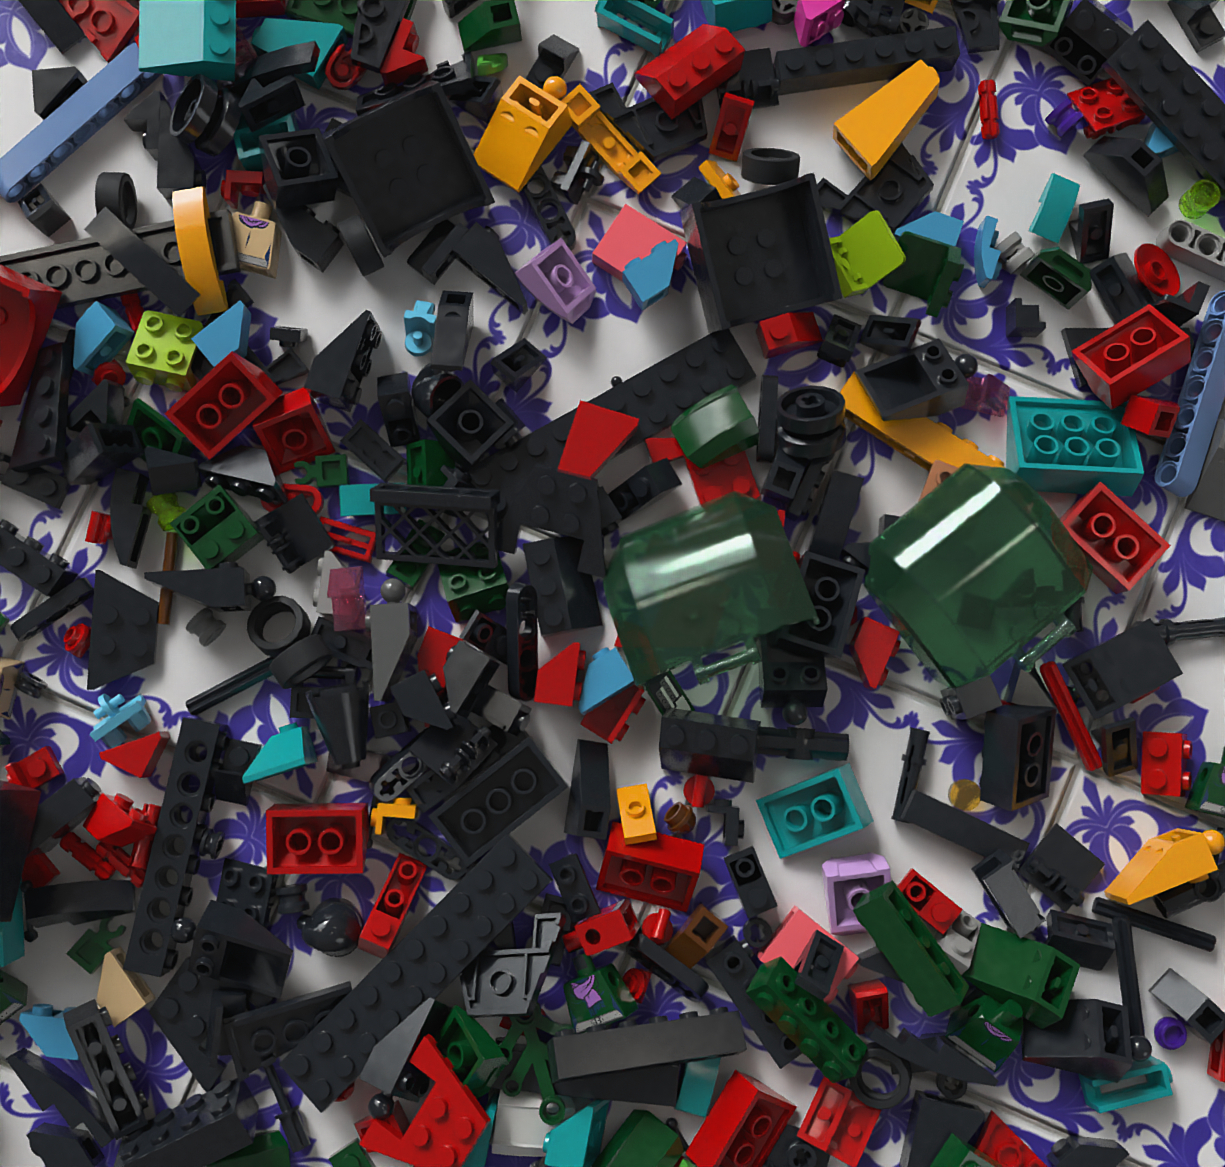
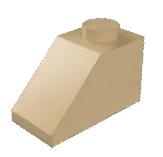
M121 946L104 955L96 999L100 1006L99 1009L106 1006L114 1027L127 1020L156 998L139 973L123 970L126 953Z

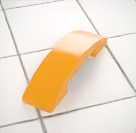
M581 84L561 100V102L568 105L573 128L584 141L591 143L593 152L634 192L639 195L661 176V172L642 151L638 153L600 111V105Z
M205 187L174 191V224L186 281L201 294L193 303L198 316L226 312L229 307L224 282L219 280L207 220L211 217Z

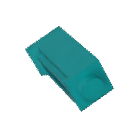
M598 0L595 13L597 14L598 27L606 28L651 52L655 57L666 50L674 36V19L638 0ZM617 13L657 33L656 36L617 16Z
M1150 1056L1143 1062L1133 1061L1131 1068L1121 1078V1080L1145 1074L1147 1082L1101 1093L1100 1086L1113 1082L1078 1074L1086 1105L1098 1113L1173 1095L1170 1085L1173 1082V1077L1169 1067L1165 1062L1153 1056Z

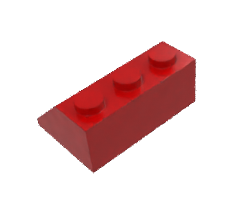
M702 24L636 71L634 77L667 115L674 119L740 71L745 49L727 28Z
M1148 304L1071 351L1092 392L1110 409H1114L1129 400L1131 394L1137 395L1191 362L1190 336L1151 304Z
M231 351L164 414L210 460L283 392L260 368Z
M1102 482L1097 483L1073 504L1048 530L1055 539L1115 594L1130 591L1171 546Z
M295 803L272 805L266 810L267 874L364 873L369 837L368 803Z
M613 821L596 890L687 913L700 875L705 844L656 832L657 840L625 845L622 823Z
M735 1070L716 1103L710 1109L707 1118L694 1136L685 1154L698 1167H762L797 1106L756 1078Z

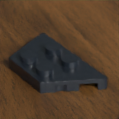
M95 570L87 690H95L138 670L152 666L156 662L159 602L101 570Z

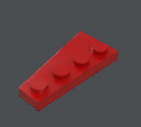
M58 0L108 63L122 52L139 27V10L125 0Z

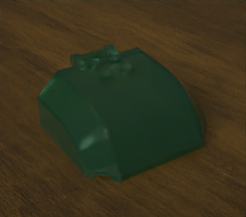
M964 463L870 542L868 555H871L869 574L865 575L864 587L895 629L900 631L901 637L932 678L950 688H955L990 675L1011 656L1028 673L1036 666L1035 662L1064 637L1069 638L1077 630L1063 612L1087 592L1094 567L1052 508L1021 477L1008 468ZM1053 622L1056 628L1025 653L1022 647Z
M736 490L622 535L606 567L607 571L603 578L608 607L636 687L643 690L650 689L648 681L657 675L692 662L699 684H705L710 682L709 678L751 662L753 665L762 662L754 638L790 624L812 620L815 625L821 623L776 507ZM745 643V651L704 665L703 657L737 644Z

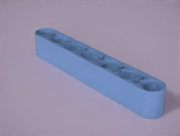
M136 42L124 49L0 158V195L6 202L14 203L23 198L160 76L159 73L139 71V48Z
M1225 290L1215 294L1208 305L1178 399L1180 411L1170 438L1165 440L1155 472V482L1178 497L1190 495L1197 486L1225 397Z

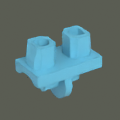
M417 300L414 311H405V348L413 356H424L430 351L432 352L437 320L436 315H434L435 304Z
M102 694L98 697L101 707L93 713L97 719L102 718L106 714L108 716L94 725V730L89 735L95 742L101 738L110 748L117 747L127 738V735L119 727L124 721L127 720L136 732L150 724L151 717L144 707L146 703L145 698L139 694L118 708L120 704L125 702L121 694H118L113 699L107 694Z

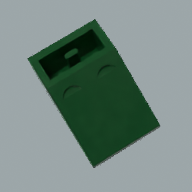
M981 923L970 967L961 976L1002 1004L1009 999L1015 1000L1023 1010L1022 1017L1039 1028L1044 1029L1063 1019L1080 964L1054 947L1025 937L1019 938L1014 933Z

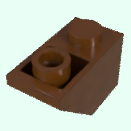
M700 902L664 950L691 969L709 953L726 931L728 925L722 918Z

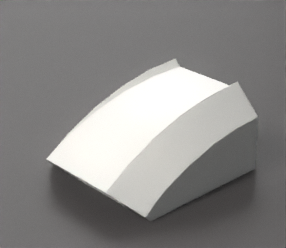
M500 1089L492 1153L512 1156H546V1153L543 1152L546 1134L575 1114L576 1107L571 1096L556 1095L561 1097L565 1103V1116L560 1123L548 1125L542 1121L539 1115L540 1104L543 1100L541 1093L521 1091L517 1096L509 1097L503 1092V1089ZM549 1103L547 1110L550 1113H555L559 1110V1107L556 1103Z

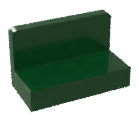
M424 439L406 444L407 484L444 486L448 478L440 469L443 464L455 469V461L444 451L440 443L435 440Z

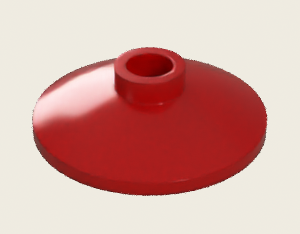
M1145 243L1140 245L1134 253V265L1139 281L1159 297L1165 294L1175 296L1180 289V277L1171 258L1154 244Z

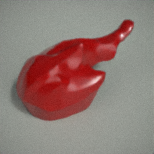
M344 43L336 47L325 66V75L329 84L338 90L350 89L361 80L367 69L352 65V48L346 52Z

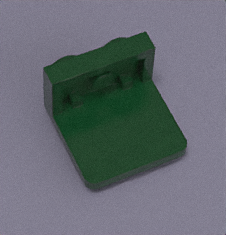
M905 231L901 234L898 244L906 256V261L887 275L883 280V284L887 288L927 300L925 314L937 318L941 307L946 309L949 305L953 291L949 290L952 281L958 282L964 268V264L960 263L962 249Z
M482 541L476 542L470 548L478 558L489 559V549ZM456 548L446 551L449 556L456 557L462 550ZM498 550V566L496 568L438 564L446 600L456 623L470 620L475 610L485 614L506 607V594L509 585Z

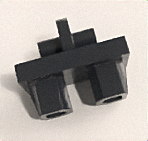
M583 140L580 147L568 145L563 154V161L566 165L570 166L568 172L557 171L551 179L554 189L564 194L570 203L578 205L584 191L589 192L592 185L601 186L605 180L604 176L599 173L602 166L598 162L600 157L591 149V143Z

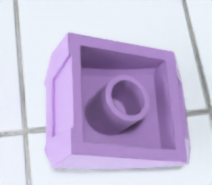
M562 238L535 255L514 273L534 298L554 314L571 324L590 308L596 293L595 285Z
M870 852L848 857H831L822 864L830 932L832 935L839 936L868 933L865 927L858 922L853 909L864 894L891 881L890 867L884 856Z

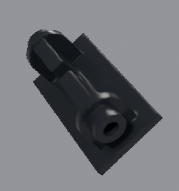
M571 853L549 864L572 923L601 913L577 853Z

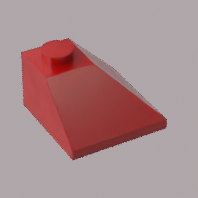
M304 387L278 397L252 423L262 445L280 474L294 469L295 462L305 461L309 463L315 461V456L335 453V448L314 398Z

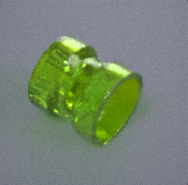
M1210 180L1197 181L1180 197V212L1189 219L1201 218L1218 204L1220 200L1219 187Z
M176 493L155 495L146 503L149 511L159 517L158 525L164 532L174 529L170 523L186 511L185 507L179 506Z

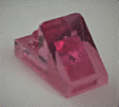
M987 374L983 379L974 376L966 378L969 386L965 404L961 407L1004 417L1010 387L992 374Z
M363 567L330 569L327 598L332 600L334 631L366 629L365 614L367 611Z

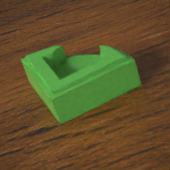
M505 53L479 55L477 59L478 76L494 74L508 66V56Z

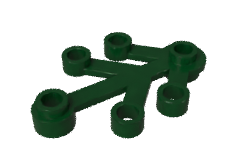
M537 1002L532 1016L528 1018L522 1016L509 1017L512 1025L503 1042L498 1044L500 1049L505 1048L509 1051V1057L506 1059L510 1062L514 1053L513 1047L524 1031L527 1046L512 1074L504 1079L502 1089L509 1097L517 1096L522 1090V1081L533 1063L543 1098L539 1108L540 1118L548 1125H556L563 1120L566 1106L563 1099L555 1094L546 1060L549 1061L547 1044L540 1040L537 1028L555 1036V1032L574 1028L566 1023L560 1025L542 1015L540 1004ZM510 1080L516 1081L519 1086L518 1089L514 1091L509 1090L506 1085L507 1082ZM549 1103H556L559 1110L555 1113H550L547 1110V1105Z

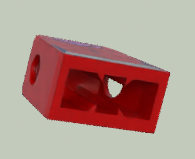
M629 898L622 899L600 909L601 913L578 921L575 925V931L563 935L567 951L573 953L583 948L585 954L591 956L632 940L640 928V924Z

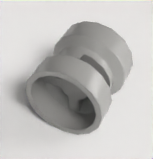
M1016 231L994 248L1001 251L999 259H1003L1006 263L1005 268L1010 274L1019 270L1035 256L1030 247H1025L1021 243L1022 238Z

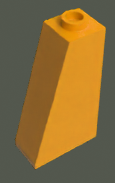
M920 59L834 122V141L869 180L875 178L936 99L940 84L937 71L931 66L928 67Z

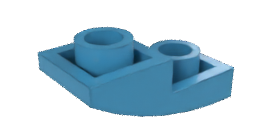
M986 216L979 225L974 246L975 275L978 286L985 288L991 280L997 279L1002 263L998 262L1001 251L994 249L999 235V231L995 230L998 219Z

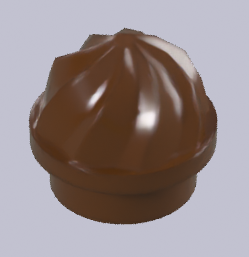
M677 802L668 809L664 816V821L668 824L667 828L671 832L684 835L694 829L696 816L689 805Z

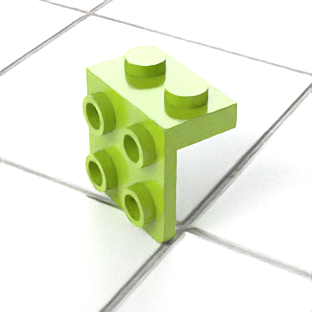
M877 210L869 212L840 236L829 238L840 289L844 298L863 294L906 261L905 254L883 216Z
M145 311L125 362L134 379L148 386L153 385V383L163 385L175 392L189 391L197 384V380L191 370V365L198 347L191 338L204 329L202 323L156 311Z

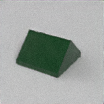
M140 398L134 400L127 425L134 426L143 450L150 446L189 457L196 446L176 425ZM144 453L139 457L146 462V457Z

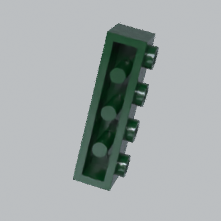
M892 880L864 894L854 907L853 912L858 922L865 927L875 941L878 950L891 963L897 976L909 988L917 1004L924 1009L929 1017L960 1005L969 989V985Z
M782 956L760 965L745 993L832 1083L854 1077L868 1048L866 1044L824 1000H820L794 983L797 972Z

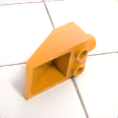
M519 75L501 98L473 154L481 170L517 193L522 190L572 126L568 105L560 101L567 93L566 82L561 77H549L545 81L542 90Z
M1176 828L1148 839L1104 891L1105 896L1126 905H1131L1188 881L1190 883L1202 882L1209 878L1208 873L1218 870L1212 855L1220 854L1224 850L1225 838L1216 830L1196 832Z

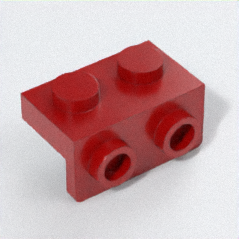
M636 685L630 686L587 713L580 725L610 744L615 739L621 742L630 727L625 723L631 712L637 715L646 701L642 697L645 690Z
M1143 731L1141 794L1185 797L1186 791L1191 790L1192 775L1191 772H1186L1187 759H1192L1193 745L1192 741L1187 740V734Z

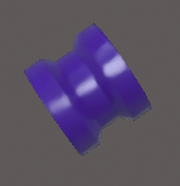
M1067 98L1045 118V121L1048 125H1054L1057 129V135L1062 138L1084 118V115L1081 111H1075L1072 108V101Z

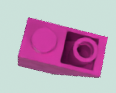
M798 0L793 21L799 44L806 47L812 42L819 40L826 33L836 29L844 17L843 7L845 0Z

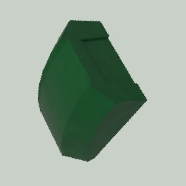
M1007 0L998 25L1007 40L1043 47L1058 36L1075 0Z
M1059 246L1039 250L1020 274L1021 277L1055 299L1067 310L1073 307L1092 288L1090 268L1084 266Z
M733 385L720 389L683 412L671 426V431L686 458L702 469L754 447L759 443V430L755 418L742 399L737 387Z
M453 1005L434 1036L437 1042L436 1047L444 1058L448 1057L454 1066L453 1071L463 1085L466 1084L476 1099L492 1090V1085L509 1062L489 1033L473 1017L468 1016L465 1010L457 1005Z
M634 1109L591 1167H674L684 1153V1148L679 1135L650 1111Z
M279 1130L255 1133L252 1144L206 1167H291L288 1144Z

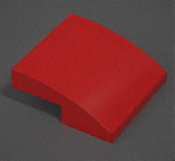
M823 1076L796 1136L847 1165L857 1167L882 1109L865 1105L856 1097L853 1091L838 1083H832Z

